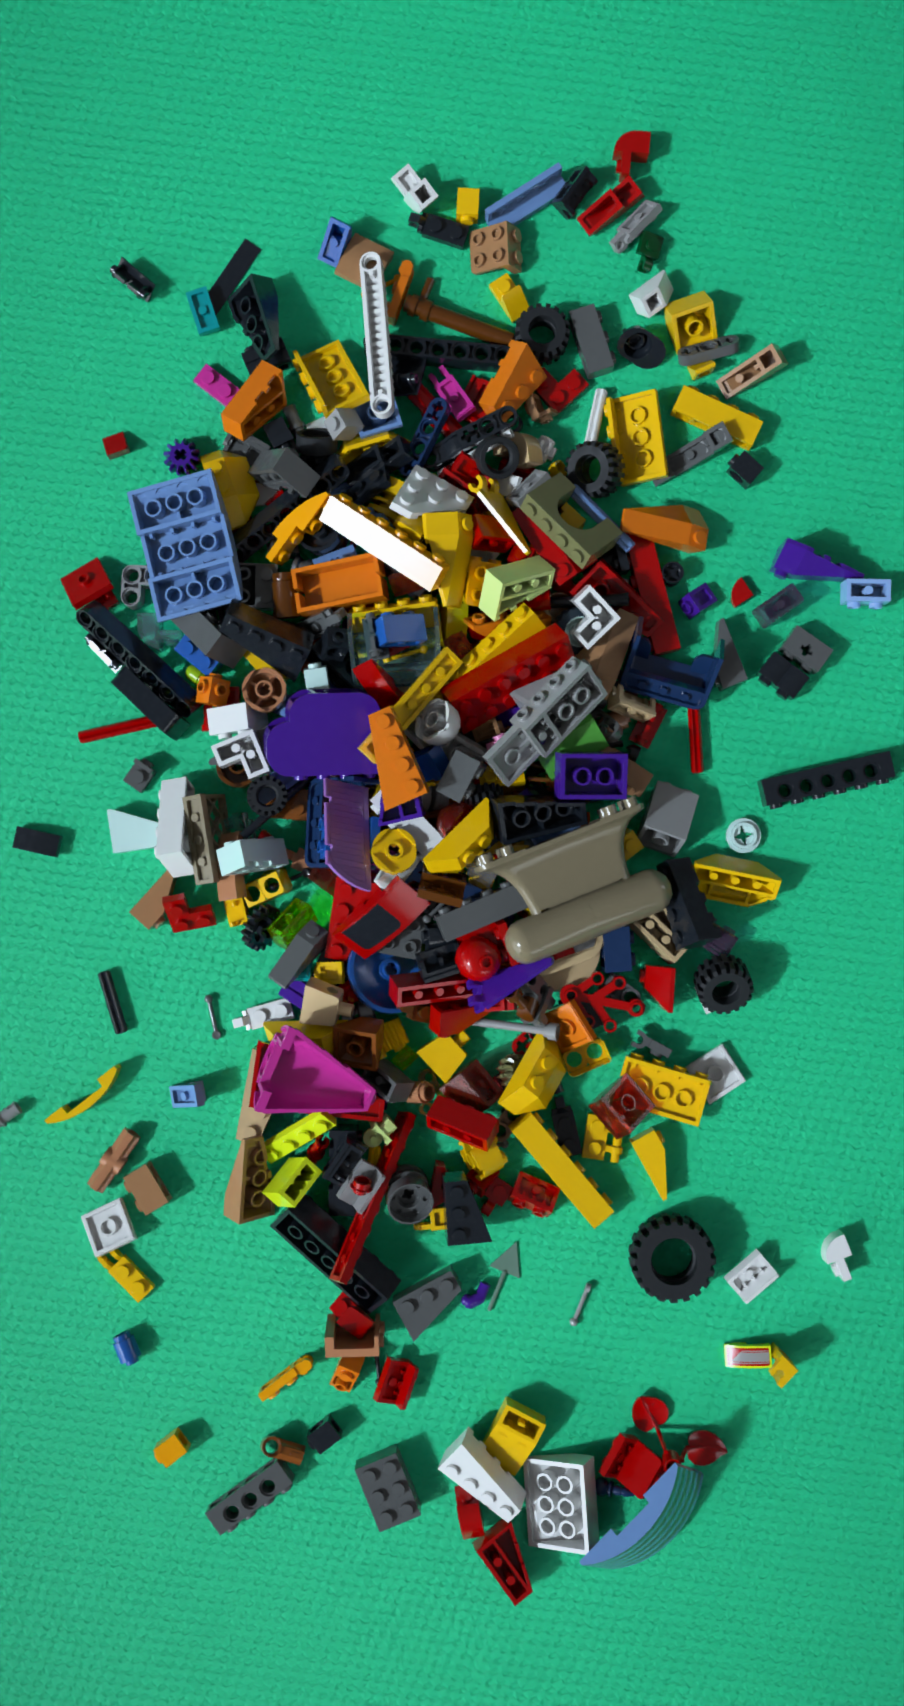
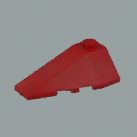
M602 557L569 592L575 596L585 585H591L599 595L629 592V606H614L611 608L614 611L621 608L638 617H644L642 635L647 637L664 622Z

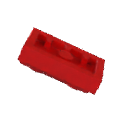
M520 1171L507 1200L511 1201L512 1205L517 1208H527L535 1216L544 1218V1216L548 1217L553 1212L560 1188Z

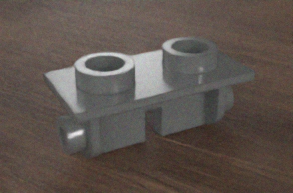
M372 612L367 613L366 618L362 619L367 658L374 661L390 658L389 647H377L374 621L381 615L375 616V613Z

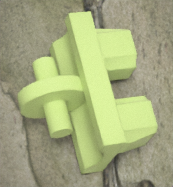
M386 1112L383 1114L382 1122L368 1121L371 1128L367 1129L363 1134L364 1143L368 1147L373 1148L380 1145L383 1139L384 1143L388 1145L392 1141L389 1135L397 1129V1126L394 1124L395 1122Z

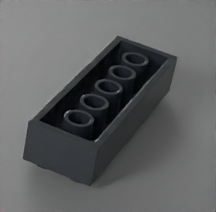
M305 1194L295 1208L285 1207L270 1227L329 1279L348 1232L345 1227L330 1217L327 1211L320 1208L310 1196ZM363 1246L362 1254L354 1266L353 1276L347 1285L329 1280L369 1315L390 1298L401 1282V1279L396 1276L394 1271L388 1269L376 1255L369 1252Z

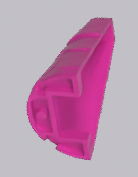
M284 1025L281 1027L282 1033L276 1032L267 1048L256 1082L258 1083L259 1092H254L255 1111L264 1114L298 1112L299 1114L328 1112L331 1114L368 1111L370 1104L372 1105L376 1099V1090L369 1082L346 1063L342 1064L326 1049L318 1046L297 1028Z

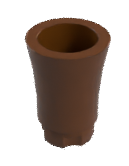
M291 572L272 574L273 617L278 619L303 617L297 613L294 595L297 591L293 588Z

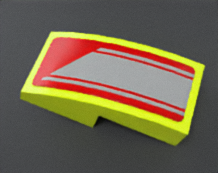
M724 1343L726 1367L772 1368L771 1345L769 1343Z

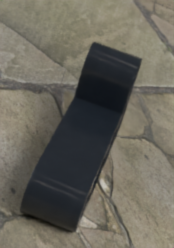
M126 666L111 681L153 724L173 740L177 741L191 726L187 720L174 711Z

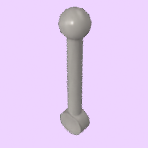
M586 1283L574 1317L569 1321L571 1326L578 1324V1316L591 1289L592 1284Z

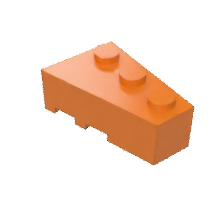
M515 340L510 341L508 345L510 348L505 358L501 359L498 364L500 366L494 378L491 377L478 402L486 415L504 406H511L517 410L547 378L527 343ZM505 412L502 416L503 422H506L513 415V412Z

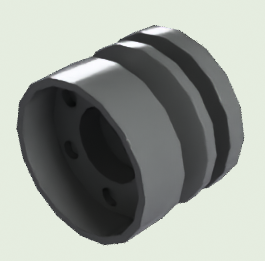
M403 1164L397 1166L389 1181L388 1191L384 1194L389 1214L395 1221L401 1224L411 1225L421 1222L430 1214L434 1204L427 1176L421 1168L415 1165Z

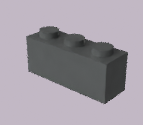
M593 303L569 311L567 320L569 321L587 380L612 373L614 364H616L614 352L609 350V337L607 331L602 329L601 323L603 321L600 310H596Z

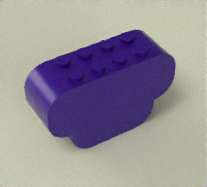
M357 688L299 690L287 701L285 717L274 719L266 727L263 735L264 755L275 772L283 776L294 777V780H307L308 776H317V779H330V775H339L340 778L344 779L345 776L360 774L364 778H374L375 774H378L377 764H373L357 748L371 733L368 715L379 711V705L374 698Z

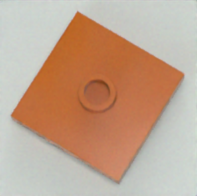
M574 999L545 1012L548 1018L547 1024L550 1022L560 1024L559 1039L555 1042L562 1054L597 1038Z

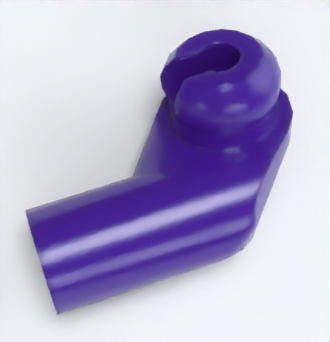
M481 1281L475 1294H464L462 1296V1305L468 1309H473L483 1304L491 1285Z

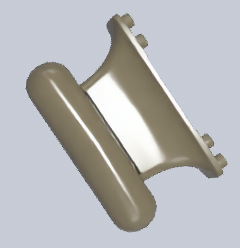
M636 796L618 801L619 811L615 804L597 810L599 819L526 849L514 851L512 844L495 849L498 857L496 859H493L491 852L475 857L474 860L477 865L473 868L475 873H493L505 878L517 889L530 910V916L517 920L510 925L506 932V949L514 960L522 964L535 963L661 912L669 905L673 894L672 886L663 873L658 870L647 869L630 875L624 854L625 831L631 819L644 809L643 802L638 803Z

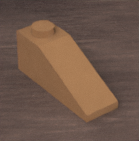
M771 343L716 380V383L725 399L728 400L787 366L788 362L779 346Z
M167 870L129 911L148 930L154 927L158 929L165 922L164 916L166 912L162 904V897L173 895L177 877L173 878Z

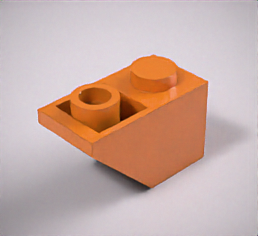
M340 1357L330 1385L339 1391L350 1393L360 1374L365 1357Z

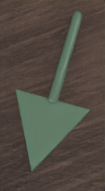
M517 1241L489 1265L502 1271L487 1308L488 1311H491L506 1273L520 1278Z

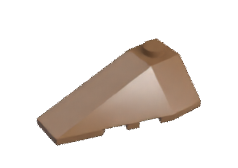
M621 608L615 611L621 619L588 650L583 648L575 655L579 660L585 659L590 663L593 672L600 678L601 684L608 693L604 698L605 700L608 699L617 680L639 619L638 616Z
M262 1135L242 1139L225 1192L223 1215L237 1224L275 1215V1204L262 1193L272 1177L266 1162L268 1156Z

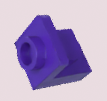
M705 582L687 593L678 601V604L688 619H692L718 600Z

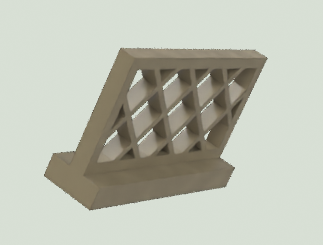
M196 794L182 797L196 885L219 882L216 850L219 848L221 834L231 833L225 794ZM217 799H218L219 810H218L217 807L215 806V803H216ZM211 813L215 815L214 821L210 817ZM220 823L222 824V831L218 827ZM215 834L219 838L218 842L214 840Z

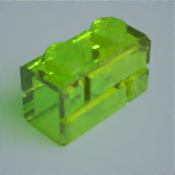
M295 898L267 930L272 936L271 938L274 943L286 950L296 934L310 920L317 922L318 919L308 903Z

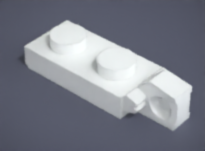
M283 998L247 1008V1010L242 1011L243 1016L233 1019L232 1023L234 1028L246 1026L247 1030H254L264 1027V1021H287L294 1019L295 1015L291 1002Z

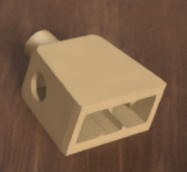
M310 977L305 985L299 1023L334 1026L340 1015L352 1017L354 1004L342 1002L344 995L342 988L315 977Z

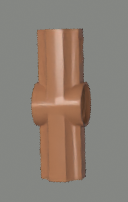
M125 1127L114 1144L106 1150L99 1161V1166L87 1182L90 1188L96 1192L103 1193L114 1176L118 1175L129 1159V1154L141 1138L135 1131Z

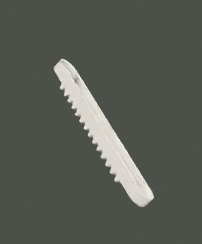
M367 252L362 255L359 265L370 406L377 418L386 419L395 410L386 283L383 262L376 252ZM369 261H377L374 268H366ZM388 402L387 409L384 411L377 410L379 403Z

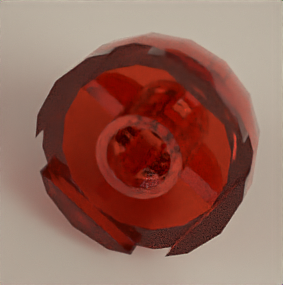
M462 801L460 803L452 802L442 808L436 822V829L441 837L444 839L475 807Z

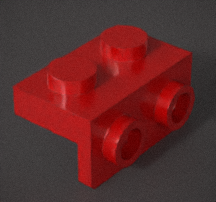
M387 1356L373 1399L379 1403L395 1404L400 1410H405L410 1400L414 1383L418 1377L419 1368L409 1359Z

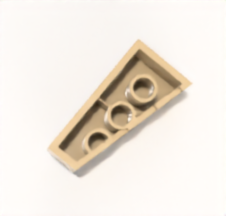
M257 1046L252 1048L236 1139L240 1141L243 1138L256 1135L263 1136L273 1114L257 1112L253 1107H249Z

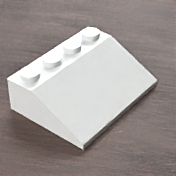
M575 1453L528 1456L523 1467L525 1491L527 1492L525 1498L529 1546L586 1555L599 1541L594 1456Z

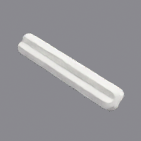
M597 388L595 390L585 441H598L604 404H606L608 395L605 389Z

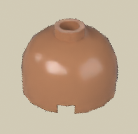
M263 667V669L251 671L245 677L242 684L243 697L253 710L261 713H270L279 709L285 702L287 685L282 675L276 670Z

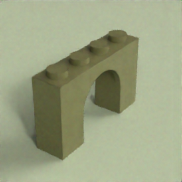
M560 472L529 492L520 509L583 570L612 549L623 532L608 517L595 527L586 530L572 527L566 523L560 516L558 508L568 502L576 486Z

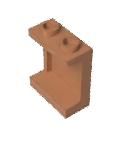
M376 1313L375 1324H373L362 1339H358L340 1325H337V1316L335 1314L327 1315L325 1358L379 1356L380 1347H384L385 1321H381L380 1313Z

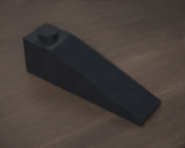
M251 273L231 295L228 303L233 319L236 323L241 324L243 327L242 332L245 336L250 337L252 346L260 358L268 362L279 351L278 295L272 278Z

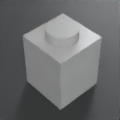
M335 408L324 421L333 440H352L364 428L355 408Z

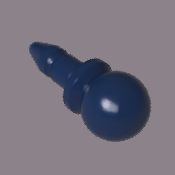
M602 1477L595 1480L596 1495L598 1496L608 1495V1497H612V1494L622 1495L623 1497L634 1496L626 1487L614 1486V1481L608 1482L607 1479Z

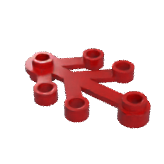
M600 971L592 972L589 978L578 985L566 984L561 988L560 999L563 1003L574 999L585 1018L589 1017L592 1019L590 1024L592 1028L595 1025V1019L591 1014L587 1013L581 1002L590 1003L603 1022L605 1031L609 1033L616 1030L617 1024L614 1019L610 1018L603 1006L626 1010L634 1017L641 1016L645 1011V1005L639 998L623 1001L605 997L614 990H621L626 986V980L621 975H616L611 982L593 994L583 992L592 985H601L604 982V976ZM596 974L601 975V980L598 982L593 980ZM617 979L623 980V984L621 986L615 985V981ZM569 992L575 993L573 999L567 998ZM634 1005H639L640 1010L634 1012L632 1010V1007ZM608 1022H613L614 1026L613 1028L608 1029L606 1028V1024Z

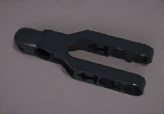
M504 406L452 432L441 442L435 444L430 456L436 455V461L432 465H427L426 462L424 469L429 472H436L454 462L462 450L466 453L474 450L473 447H478L484 438L491 435H500L516 425L518 421V427L512 431L520 433L523 429V421L513 407ZM507 411L513 412V415L508 419L514 418L510 423H507L508 420L506 422L502 420L503 414ZM491 421V423L483 426L485 422ZM408 467L407 471L412 470L414 467Z

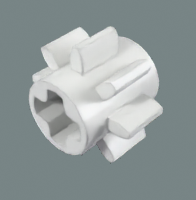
M541 435L538 442L542 450L543 463H546L547 459L552 461L557 449L554 448L555 442L551 438Z

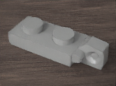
M645 200L616 229L618 233L609 241L613 251L618 254L623 252L628 247V244L637 238L656 219L657 215L663 210L661 205Z

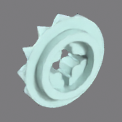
M737 819L731 822L726 830V841L729 847L738 853L751 852L760 843V829L750 819ZM741 828L744 833H752V835L745 838V845L742 839L734 837L740 834Z

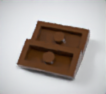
M424 864L417 897L461 908L467 874L460 872L430 873Z

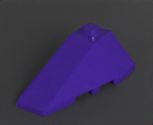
M787 538L778 547L769 570L774 573L775 577L782 580L788 578L843 582L847 578L863 579L865 575L843 563L834 564L830 556L826 554L816 555L813 553L814 548Z

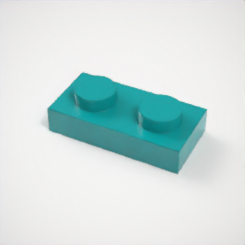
M204 286L186 292L200 337L220 331L221 329L207 287Z

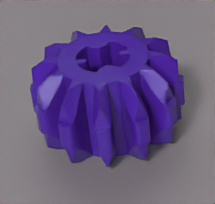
M184 438L181 444L178 439H175L174 446L171 444L167 445L170 451L163 453L167 458L164 463L166 466H170L169 471L171 473L176 471L177 475L181 477L183 471H185L186 475H189L190 469L193 471L198 470L195 464L201 463V459L197 457L201 453L199 449H195L196 445L194 442L188 444V440ZM179 456H186V459H179Z

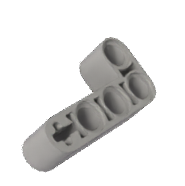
M128 565L123 569L121 600L132 610L142 608L145 602V589H150L148 583L150 576L147 565ZM133 572H138L139 574L136 581L129 580ZM131 594H137L138 596L134 603L128 602Z

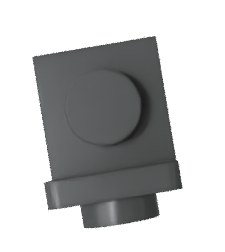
M135 758L133 761L135 764L123 781L140 793H143L157 771L152 769L154 764L143 758L140 760Z

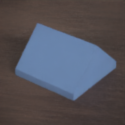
M395 397V410L386 419H380L375 416L371 409L370 401L355 407L364 425V428L359 432L361 439L403 426ZM388 402L379 403L377 410L384 411L387 409Z

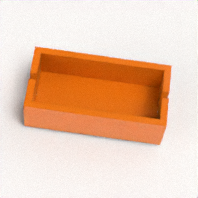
M371 553L291 569L293 588L299 592L294 593L297 613L305 618L326 608H331L334 612L342 607L346 610L354 605H370L379 601L390 600L387 581L383 578L386 577L384 561Z

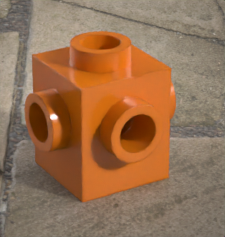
M209 673V676H200L197 684L196 702L213 707L226 706L230 694L231 681L222 679L223 675Z

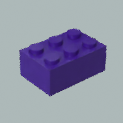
M555 752L554 797L558 799H627L628 754L623 752Z

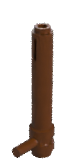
M428 277L426 279L420 296L408 294L405 299L403 311L408 316H417L419 320L424 322L431 321L490 344L508 346L511 340H515V333L434 304L433 300L428 299L435 283L433 278Z

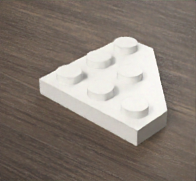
M415 465L389 508L408 519H417L419 515L424 513L456 511L466 513L474 497L448 483L446 480L430 473L428 470Z

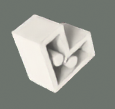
M585 585L571 599L572 603L585 617L570 633L587 650L621 619L591 585Z
M246 702L206 709L209 735L218 736L219 740L232 738L233 734L239 735L251 729L257 732L269 724L267 713L253 710Z
M253 729L211 746L218 766L222 769L242 762L248 779L251 781L272 773L256 731Z

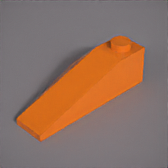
M685 505L623 509L620 525L622 532L686 553L706 550L709 528L699 510Z

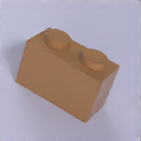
M151 1161L146 1162L123 1177L126 1190L134 1195L136 1207L140 1212H144L145 1216L172 1199L171 1194Z

